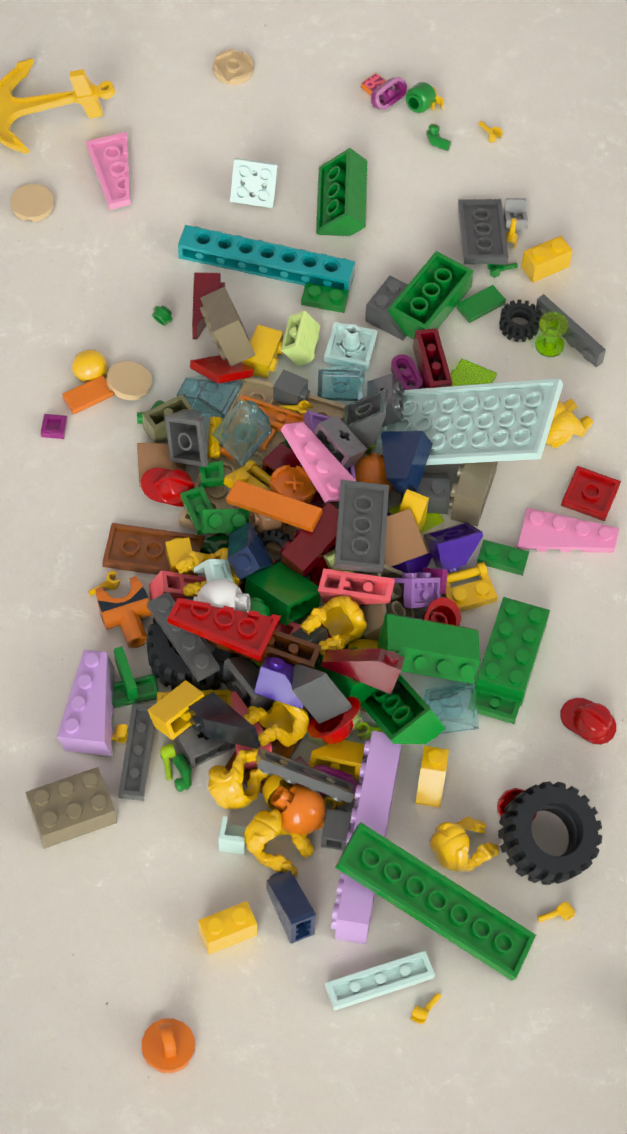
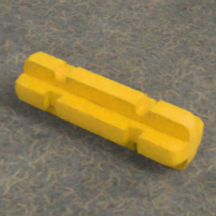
M212 416L210 418L207 456L210 459H218L220 457L221 417Z

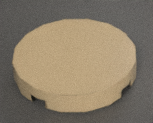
M234 49L223 51L215 57L213 62L215 77L225 84H242L253 75L254 62L252 57L243 51L241 53L236 52Z
M24 185L19 187L11 197V209L14 215L23 221L27 219L32 220V222H38L47 218L53 211V195L49 189L42 185Z
M121 361L115 363L109 369L106 382L109 390L111 391L112 389L117 397L124 400H139L150 392L152 377L147 368L141 364L132 361Z

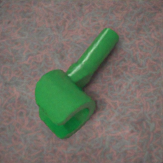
M517 263L506 265L487 264V268L490 270V275L494 278L498 277L501 271L518 268Z

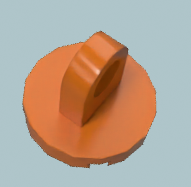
M284 465L277 468L272 473L269 484L270 491L307 504L314 499L317 491L315 486L311 484V479L305 469L300 466L294 468L290 467V465Z
M173 1018L161 1019L152 1023L142 1038V1055L146 1063L161 1073H175L184 1069L195 1053V1038L191 1029L182 1021Z

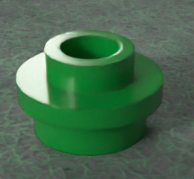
M163 305L161 307H154L152 317L158 323L166 326L167 323L173 321L172 312Z

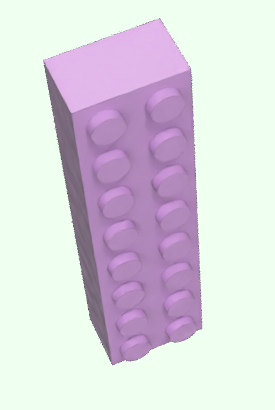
M372 731L371 740L366 739L364 758L361 763L359 784L356 789L355 805L352 810L350 831H348L346 845L360 822L386 837L402 744H393L383 732ZM341 872V878L338 882L337 899L333 908L331 929L336 930L335 939L366 944L375 893Z

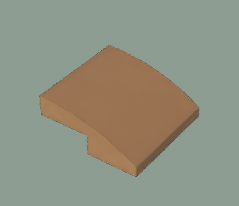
M137 443L139 487H141L143 474L149 469L164 468L185 471L184 463L170 461L168 444Z
M411 509L387 516L384 564L393 567L428 553Z

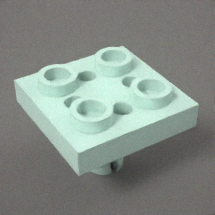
M235 158L230 202L273 208L278 164Z
M334 322L324 362L368 371L378 330L359 327L354 324L348 325Z

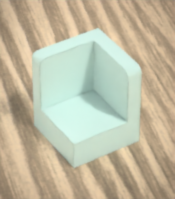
M208 559L193 568L194 573H205L207 582L215 579H226L233 582L228 559Z
M223 816L219 833V851L244 855L246 843L243 834L246 827L229 824L228 816Z

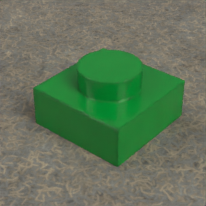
M223 461L210 462L206 467L200 466L201 485L203 488L225 486L223 484L225 478Z

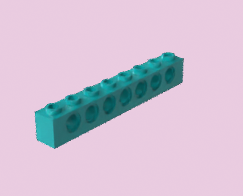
M185 225L178 243L179 259L303 286L306 283L350 291L355 275V261L346 258L314 253L304 249L249 239L197 226Z

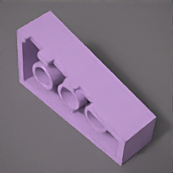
M83 651L57 735L65 751L112 756L114 665L107 652Z

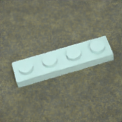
M426 951L326 982L325 987L335 1011L433 979L435 974Z

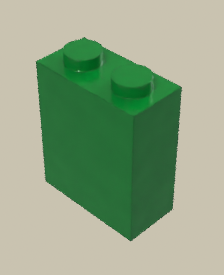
M281 562L247 577L245 582L244 594H249L250 599L252 597L262 599L265 602L264 604L270 609V616L272 614L281 616L279 622L284 625L311 613L314 608H318L321 598L318 592L319 586Z

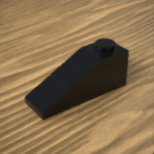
M214 692L189 706L191 714L189 720L192 727L196 731L200 730L206 737L254 749L260 747L256 728Z

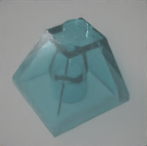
M339 365L318 369L317 396L334 401H357L362 399L365 375L364 366Z
M203 375L186 377L177 396L183 394L195 411H201V414L204 416H215L225 419L243 382L235 380L218 384Z
M240 400L212 435L241 466H244L272 433L269 417L254 401Z
M475 683L426 689L423 700L446 728L440 734L479 729Z

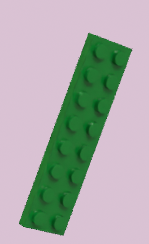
M362 822L356 826L335 866L336 869L511 981L517 978L536 934Z

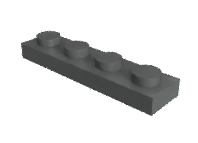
M543 294L537 298L535 309H539L541 320L547 322L555 333L560 334L572 348L578 350L586 361L591 362L595 367L601 365L606 349L546 295Z
M166 592L147 602V608L199 682L219 671V664L198 635L167 623V618L175 601L169 592Z
M132 704L118 794L120 799L140 801L145 799L155 732L154 724L148 713V709L152 705Z
M259 748L256 754L257 768L267 775L275 774L282 777L288 783L304 785L316 793H325L339 802L346 801L351 803L355 796L353 783L262 748Z

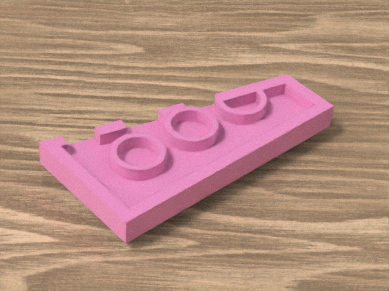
M127 132L86 141V148L109 210L130 205Z
M304 422L284 424L281 432L325 504L328 502H339L341 480H356Z
M527 507L517 548L522 550L537 549V551L561 549V552H570L572 549L583 552L614 553L619 528Z

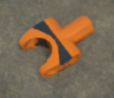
M138 577L129 578L130 592L122 598H113L102 587L96 588L99 612L105 629L108 630L120 626L129 648H139L147 643L146 638L148 636L141 619L152 616L147 608L149 598Z

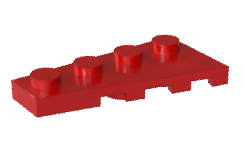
M178 598L167 618V623L260 661L281 616L273 614L272 616L259 615V612L256 611L242 612L234 610V607L224 606V608L211 606L210 603Z

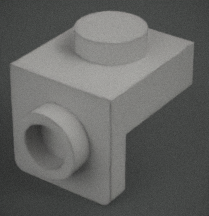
M526 198L505 199L504 221L506 229H510L512 218L517 219L515 231L528 229Z

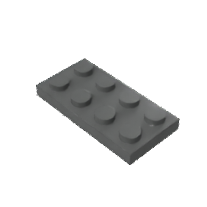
M458 199L464 264H508L501 199Z
M341 480L334 568L383 574L389 485Z

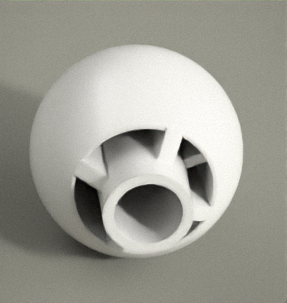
M215 579L207 582L193 599L194 601L210 603L214 607H234V610L249 612L251 606L250 595L243 594L235 583L226 579Z

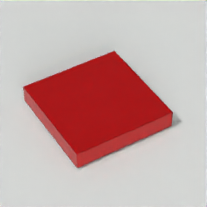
M220 355L190 360V368L218 384L254 376V369L242 362L230 366L228 360H222Z
M577 466L561 506L605 522L621 481Z

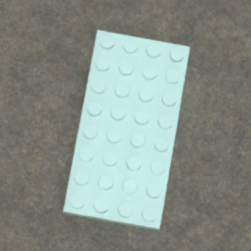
M560 378L404 390L402 395L404 410L402 411L401 422L381 427L373 453L383 455L381 434L384 431H423L433 444L426 465L541 459L563 383Z

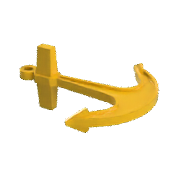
M30 58L17 62L16 67L0 80V143L21 153L28 154L30 152L22 141L10 131L12 123L23 115L76 102L83 106L89 118L103 116L99 97L109 99L114 96L116 91L113 83L104 81L96 86L91 83L84 69L70 71V79L74 87L73 91L16 98L12 96L13 89L23 78H27L34 60Z

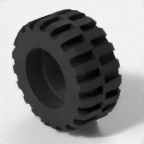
M153 618V624L149 625L147 631V654L152 673L156 678L160 677V683L165 687L171 685V690H174L185 680L200 691L221 688L220 683L223 678L224 661L228 658L241 656L216 647L211 654L219 664L220 670L198 682L181 656L171 649L172 643L155 618Z
M550 781L543 782L539 785H533L518 794L505 807L506 813L501 816L499 824L503 825V828L498 830V838L503 839L500 849L502 853L506 852L508 854L507 863L509 866L515 865L518 868L516 873L521 877L527 874L529 875L528 881L533 883L541 881L543 885H551L555 882L559 884L581 874L582 871L588 869L593 864L592 860L597 858L600 850L596 846L602 844L603 837L598 834V830L602 829V824L600 820L597 821L595 815L598 814L595 806L591 808L588 805L590 799L586 795L579 796L577 788L571 786L566 789V784L556 782L553 785ZM538 811L551 812L558 816L565 824L569 842L567 850L563 855L553 856L547 854L534 841L531 823L534 814Z

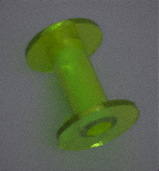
M549 312L544 314L539 320V328L543 334L537 337L535 348L545 357H556L564 350V341L560 336L564 335L568 330V321L562 314Z

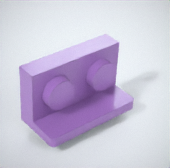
M402 573L401 578H394L395 583H404V608L428 607L432 601L440 598V578L431 577V573Z

